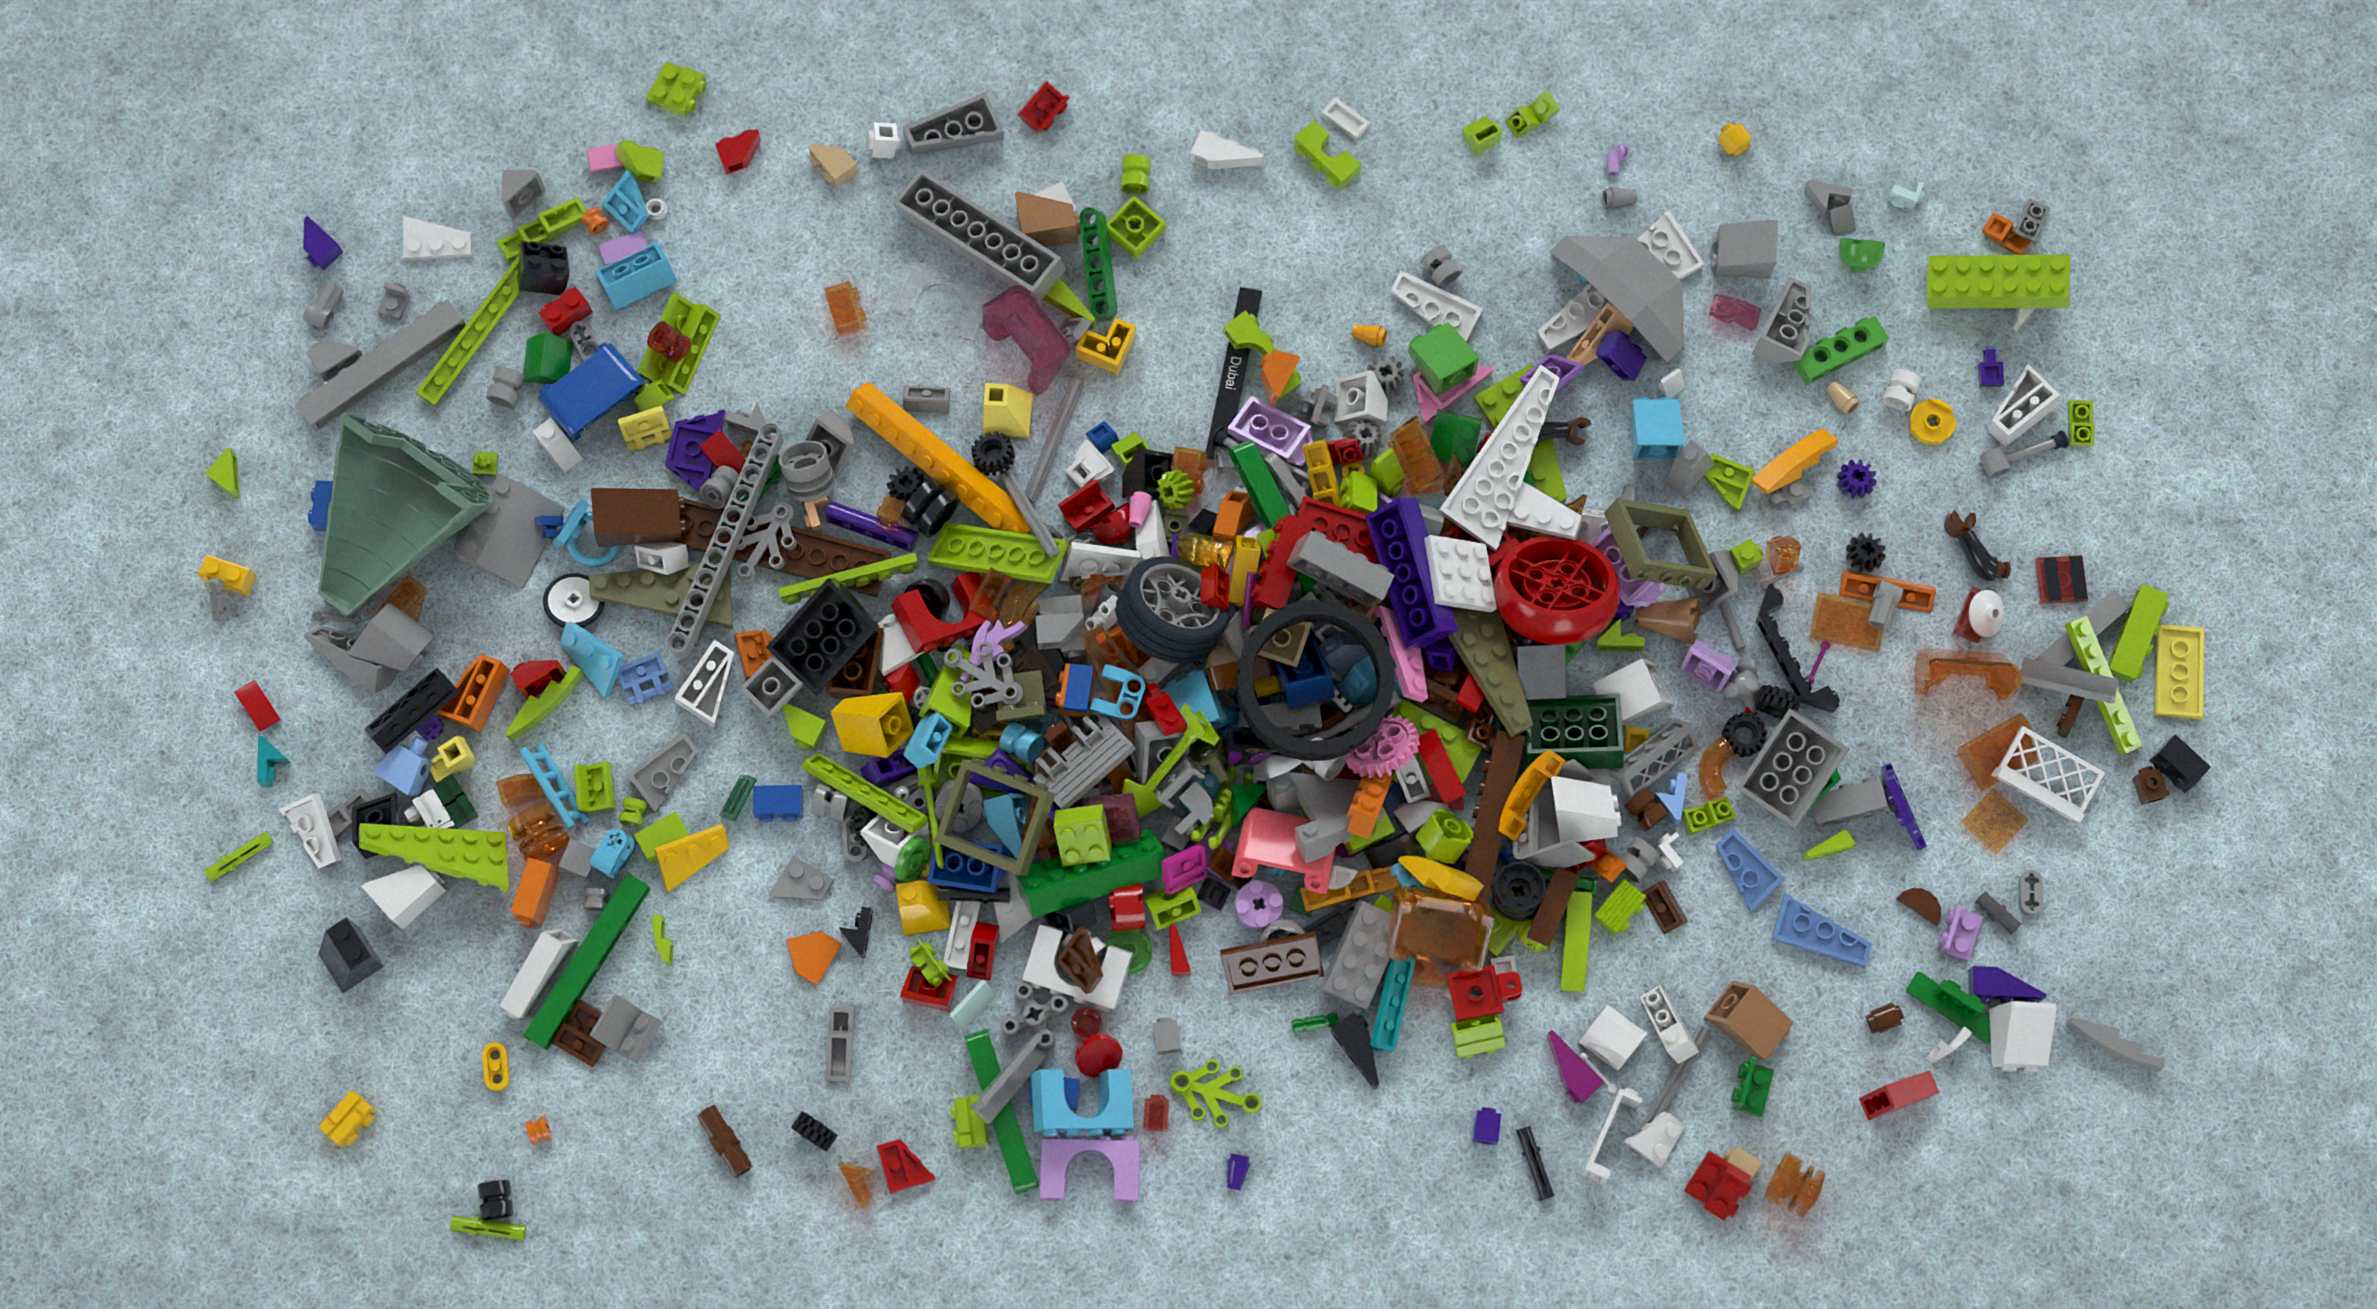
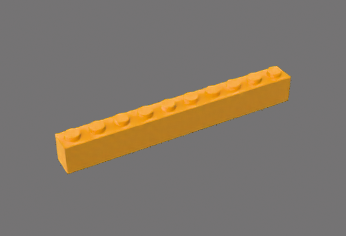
M867 382L853 390L845 406L848 410L930 477L943 484L946 490H950L957 495L962 503L994 529L1029 534L1030 531L1033 532L1011 496L872 383Z

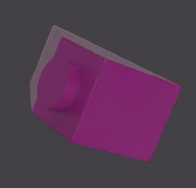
M1551 1030L1547 1035V1039L1563 1086L1567 1090L1565 1094L1573 1103L1579 1102L1582 1105L1604 1081Z

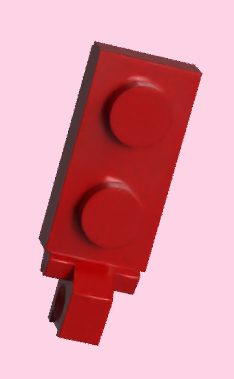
M1155 682L1147 684V697L1145 698L1147 710L1163 735L1166 737L1186 730L1187 722L1170 696L1165 691L1160 693L1159 687Z

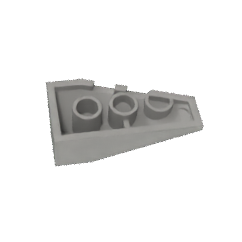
M1155 721L1136 723L1134 744L1136 748V782L1144 786L1183 738L1186 730L1165 737ZM1188 747V748L1186 749V751L1182 754V756L1178 759V761L1174 764V766H1175L1185 755L1188 756L1189 747ZM1162 805L1140 817V819L1163 816L1167 805Z

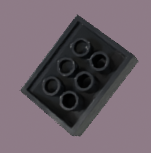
M827 578L766 648L812 693L818 696L880 626L852 593L836 578Z

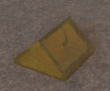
M1192 532L1176 541V548L1180 559L1189 561L1201 568H1205L1215 562L1225 571L1235 547V541Z

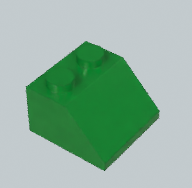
M1437 409L1427 454L1448 464H1451L1454 457L1457 466L1468 468L1474 459L1483 419Z

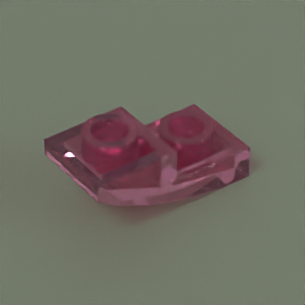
M1716 294L1713 297L1709 315L1726 324L1733 321L1753 331L1757 328L1761 308L1733 297Z

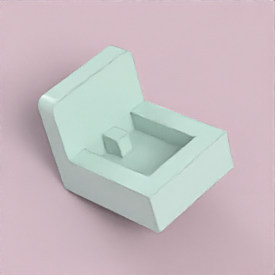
M1919 182L1915 192L1894 184L1887 200L1897 208L1906 207L1913 210L1915 204L1920 205L1925 192L1921 190L1924 183Z

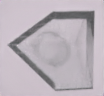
M1216 446L1211 492L1228 494L1230 490L1234 491L1236 487L1241 489L1245 487L1230 458V448Z

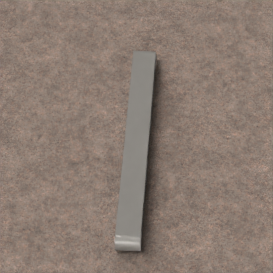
M769 422L762 425L669 634L667 646L677 658H686L693 650L783 444L782 433L774 423ZM776 433L775 438L766 439L768 434ZM760 454H767L764 460H757ZM752 474H758L756 480H748L749 476H751ZM742 495H749L748 500L740 502L739 498ZM733 516H740L737 522H730ZM730 536L731 539L728 543H721L722 538ZM714 558H722L720 563L711 564ZM706 578H712L711 584L702 585ZM697 599H703L702 605L698 607L693 606ZM694 620V624L690 628H684L685 622ZM677 642H685L681 649H674Z

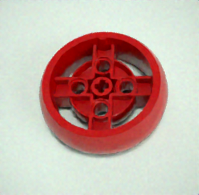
M1558 536L1536 537L1515 546L1504 556L1497 567L1493 579L1496 606L1503 620L1520 635L1530 640L1550 645L1576 644L1599 634L1615 616L1621 598L1620 582L1616 570L1601 551L1578 539L1575 541Z

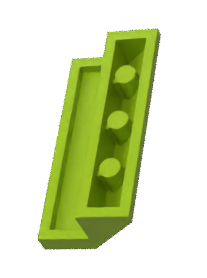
M672 293L636 372L650 383L662 380L669 390L686 395L721 315L705 304H693L678 293Z

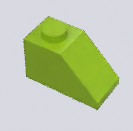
M1391 447L1373 461L1368 477L1377 480V489L1387 497L1391 494L1396 496L1403 489L1402 484L1405 479L1404 472Z
M786 703L782 709L792 737L797 742L796 746L805 751H809V749L816 751L828 728L826 720Z

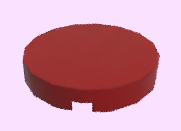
M1105 1033L1095 1034L1086 1038L1082 1042L1083 1045L1080 1049L1077 1048L1074 1060L1079 1071L1083 1075L1092 1078L1099 1077V1073L1103 1071L1115 1070L1123 1056V1050L1119 1041Z

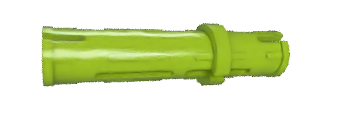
M264 831V833L229 855L224 854L221 856V860L204 869V872L208 879L214 882V880L225 873L235 871L236 866L253 857L269 845L274 844V841L268 832Z
M453 1215L450 1222V1231L471 1233L472 1236L481 1234L521 1241L525 1239L527 1228L526 1225L482 1220L479 1216L468 1218Z

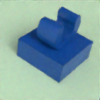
M540 515L535 517V527H543V538L556 537V527L564 525V516Z

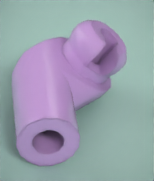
M1618 145L1607 154L1608 175L1619 174V163L1630 153L1628 145Z

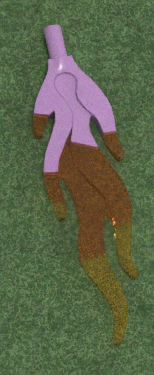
M1067 542L1068 547L1066 551L1070 548L1071 542ZM1021 579L1007 594L1000 615L994 608L987 620L978 629L968 662L981 670L984 668L982 656L977 651V647L981 642H988L992 646L993 662L997 660L1000 654H1007L1014 646L1012 639L1028 628L1040 608L1038 602L1033 604L1032 602L1050 584L1035 582L1027 589L1033 581ZM984 646V647L982 648L981 652H982V653L988 652L989 647H988V646ZM966 671L960 676V680L964 683H968L972 678V675Z

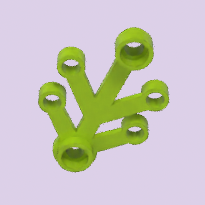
M1214 1059L1208 1060L1204 1066L1190 1073L1186 1071L1175 1072L1170 1078V1087L1174 1093L1184 1096L1191 1110V1117L1195 1121H1201L1205 1117V1110L1202 1106L1198 1105L1192 1091L1202 1094L1214 1116L1215 1125L1219 1128L1226 1127L1229 1119L1222 1112L1216 1099L1242 1106L1243 1110L1249 1114H1254L1261 1108V1099L1257 1094L1249 1093L1241 1096L1218 1089L1231 1081L1236 1082V1080L1239 1081L1242 1078V1070L1237 1066L1231 1067L1227 1073L1206 1084L1195 1081L1211 1073L1213 1075V1073L1216 1074L1219 1071V1063ZM1209 1063L1216 1064L1217 1068L1215 1071L1208 1070L1207 1066ZM1232 1070H1238L1240 1076L1233 1078L1230 1073ZM1185 1079L1187 1084L1185 1087H1179L1177 1081ZM1249 1100H1254L1256 1102V1107L1252 1109L1247 1106V1102ZM1196 1109H1200L1203 1112V1115L1199 1118L1193 1114ZM1219 1116L1226 1118V1122L1223 1125L1218 1124L1216 1121Z

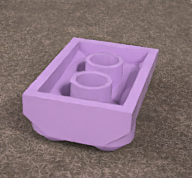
M1253 396L1248 399L1227 430L1232 439L1239 444L1251 439L1258 449L1269 454L1273 452L1280 459L1303 466L1306 462L1302 446L1313 442L1311 426Z
M1610 526L1591 544L1601 551L1614 566L1620 582V599L1626 606L1639 605L1648 607L1666 590L1663 583L1631 578Z

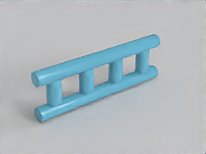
M543 743L535 747L537 752L532 754L527 746L521 748L519 753L566 829L573 828L575 826L573 820L579 819L583 826L591 822L585 812L578 810L575 794ZM543 761L549 772L543 773L537 762ZM555 780L561 791L555 792L549 781ZM567 800L573 811L567 812L561 801Z

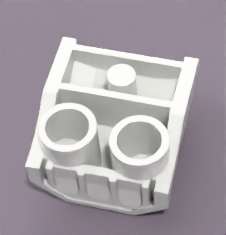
M1607 1005L1578 1043L1618 1072L1647 1035V1032Z

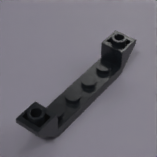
M1773 583L1769 584L1764 592L1756 617L1759 629L1794 693L1799 696L1798 698H1801V703L1830 713L1835 712L1840 706V699L1834 690L1831 691L1829 685L1813 693L1811 692V684L1806 677L1803 678L1799 671L1801 669L1800 664L1795 657L1792 658L1789 652V644L1785 637L1780 636L1775 618L1769 616V614L1780 610L1784 601L1781 591L1778 588L1775 589Z

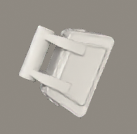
M1084 440L1074 455L1073 464L1065 470L1080 488L1093 480L1101 484L1116 476L1114 467L1089 440ZM1079 469H1082L1087 474L1085 479L1078 473Z

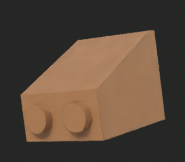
M1015 192L1017 213L1022 233L1044 247L1078 242L1077 235L1081 234L1079 213L1074 212L1072 204L1023 192Z
M1732 981L1703 1017L1750 1055L1765 1060L1774 1053L1776 1045L1788 1035L1790 1027L1794 1024L1755 985Z

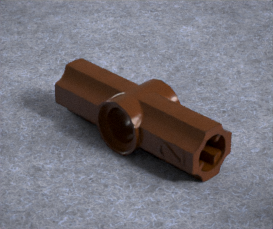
M712 1105L701 1111L697 1115L699 1122L709 1135V1141L720 1157L722 1156L733 1176L737 1178L748 1172L753 1165L741 1148L740 1140L735 1136L731 1126L727 1125L717 1107Z

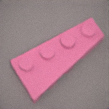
M1378 606L1374 612L1376 617L1381 618L1383 626L1380 629L1383 637L1388 639L1390 654L1396 662L1397 667L1394 670L1402 694L1406 698L1423 702L1428 698L1421 648H1405L1394 610Z

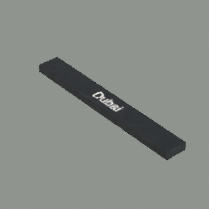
M1240 287L1234 318L1246 310L1249 315L1253 314L1257 319L1262 291ZM1228 342L1205 459L1226 463L1228 461L1230 448L1225 445L1221 446L1217 442H1211V438L1220 426L1227 432L1229 425L1237 416L1250 348L1235 349Z

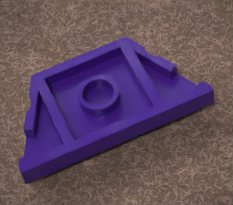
M719 410L718 413L707 416L703 414L695 416L693 419L679 420L674 425L665 466L698 492L700 487L710 479L714 465L699 446L716 431H722L726 417L725 410Z
M1889 763L1882 766L1888 786L1884 790L1892 805L1896 804L1897 810L1894 813L1899 824L1906 827L1918 850L1926 848L1925 840L1892 764Z

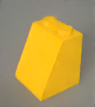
M902 692L846 698L830 711L843 751L888 758L914 733Z

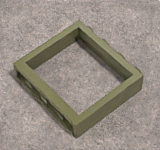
M1617 498L1604 512L1632 579L1704 590L1717 576L1689 510ZM1634 525L1675 531L1690 566L1648 559Z
M974 757L971 760H962L934 842L1016 875H1028L1056 793L1049 791V787L1045 786V784L1036 782L1033 785L1028 783V778L1025 776L1014 774L1013 777L1006 774L1007 770L1002 767L993 765V768L985 766L986 761ZM972 771L1039 797L1017 860L950 834Z

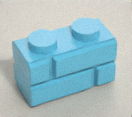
M937 712L929 717L920 719L903 753L904 756L919 769L927 766V764L935 763L953 728L952 724Z

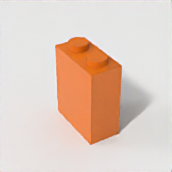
M528 858L510 911L516 918L515 920L520 922V925L523 927L534 929L535 926L542 927L560 874L551 863L533 858Z

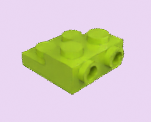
M665 61L645 99L647 102L687 118L689 112L693 113L697 106V97L699 94H703L707 88L705 75L684 66L681 68Z

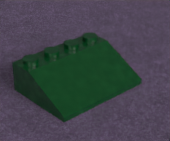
M1620 694L1566 696V698L1526 700L1533 726L1526 730L1527 768L1548 749L1566 761L1576 760L1587 769L1623 768L1624 745Z

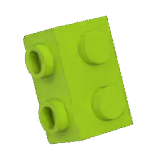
M604 761L587 766L581 764L574 765L575 773L573 778L576 784L577 796L575 800L578 810L593 814L615 809L611 762Z

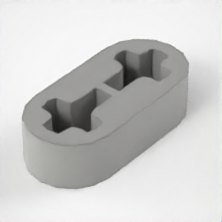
M2027 870L2019 878V908L2025 915L2034 916L2040 912L2043 906V880L2040 873L2036 870ZM2029 875L2032 876L2033 880L2037 881V883L2033 884L2032 891H2030V884L2025 882ZM2030 895H2032V902L2037 904L2032 910H2030L2029 906H2025V903L2030 899Z

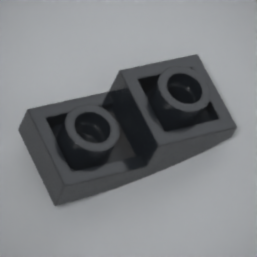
M1407 831L1387 841L1382 839L1363 849L1373 870L1399 863L1398 859L1400 856H1414L1418 854Z

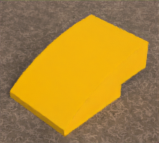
M1400 856L1398 859L1424 886L1455 897L1459 896L1475 901L1484 887L1483 884L1469 874L1426 858Z

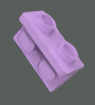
M1958 904L1953 910L1949 909L1945 922L1949 925L1947 931L1941 933L1938 945L1942 946L1940 953L1968 962L1983 916L1963 910V906Z

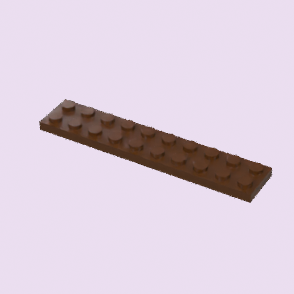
M684 498V510L680 511L681 519H685L686 533H682V541L672 542L685 544L686 548L706 552L724 508L716 509L705 503ZM733 516L730 522H737L740 516ZM750 520L748 526L752 525L754 520ZM771 523L760 525L753 531L745 528L742 536L766 530ZM791 526V530L797 545L794 549L787 550L781 544L783 533L780 527L776 537L780 554L785 561L784 566L779 570L772 568L769 564L771 556L769 546L756 566L812 580L888 560L891 558V552ZM725 536L722 538L721 543H728L731 537ZM792 539L786 541V545L792 543ZM759 542L748 545L742 550H736L732 560L746 563ZM776 559L773 564H778L780 559ZM875 579L869 581L870 583L864 586H849L847 590L879 597L883 580Z

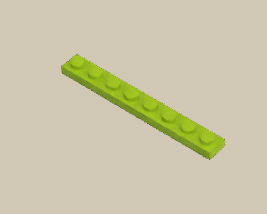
M519 255L417 389L416 394L435 407L521 293L522 290H518L517 280Z

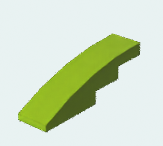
M576 197L539 213L538 219L517 227L516 233L498 240L497 245L507 263L518 257L521 241H534L545 244L579 224L581 217L587 210L580 198Z
M572 665L560 684L551 680L539 699L530 695L505 732L506 737L513 742L549 716L569 696L582 679L584 674L581 669Z
M1574 891L1566 909L1560 990L1585 992L1592 892Z

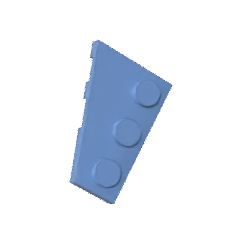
M1733 828L1715 845L1750 912L1785 879Z

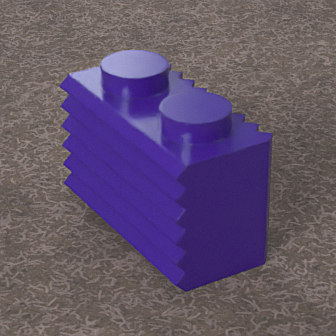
M1607 331L1595 355L1622 380L1635 381L1647 356L1642 353L1641 347L1628 340L1629 336L1622 331Z

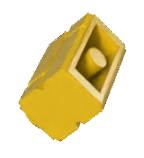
M210 555L205 556L198 576L207 584L212 578H220L223 581V589L237 592L247 597L257 576L250 568Z
M351 1089L318 1128L337 1145L343 1148L346 1145L351 1146L359 1136L357 1133L363 1126L365 1128L374 1121V1114L377 1110Z

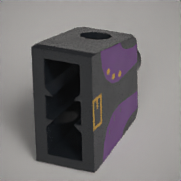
M1229 726L1223 740L1225 763L1234 766L1259 764L1274 751L1254 735L1250 727Z

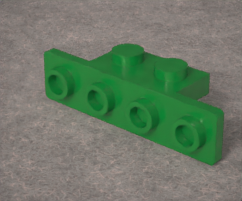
M1919 971L1914 975L1906 988L1908 994L1959 1027H1966L1972 1032L1973 1036L1984 1043L1989 1044L1991 1042L1990 1017L1983 1013L1986 1006L1981 1003L1982 1001L1979 997L1960 990L1961 987L1954 981H1946L1944 979L1938 984Z

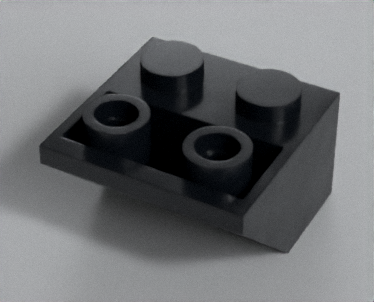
M521 241L517 273L518 290L560 296L566 290L569 279L567 247L541 244L534 241Z

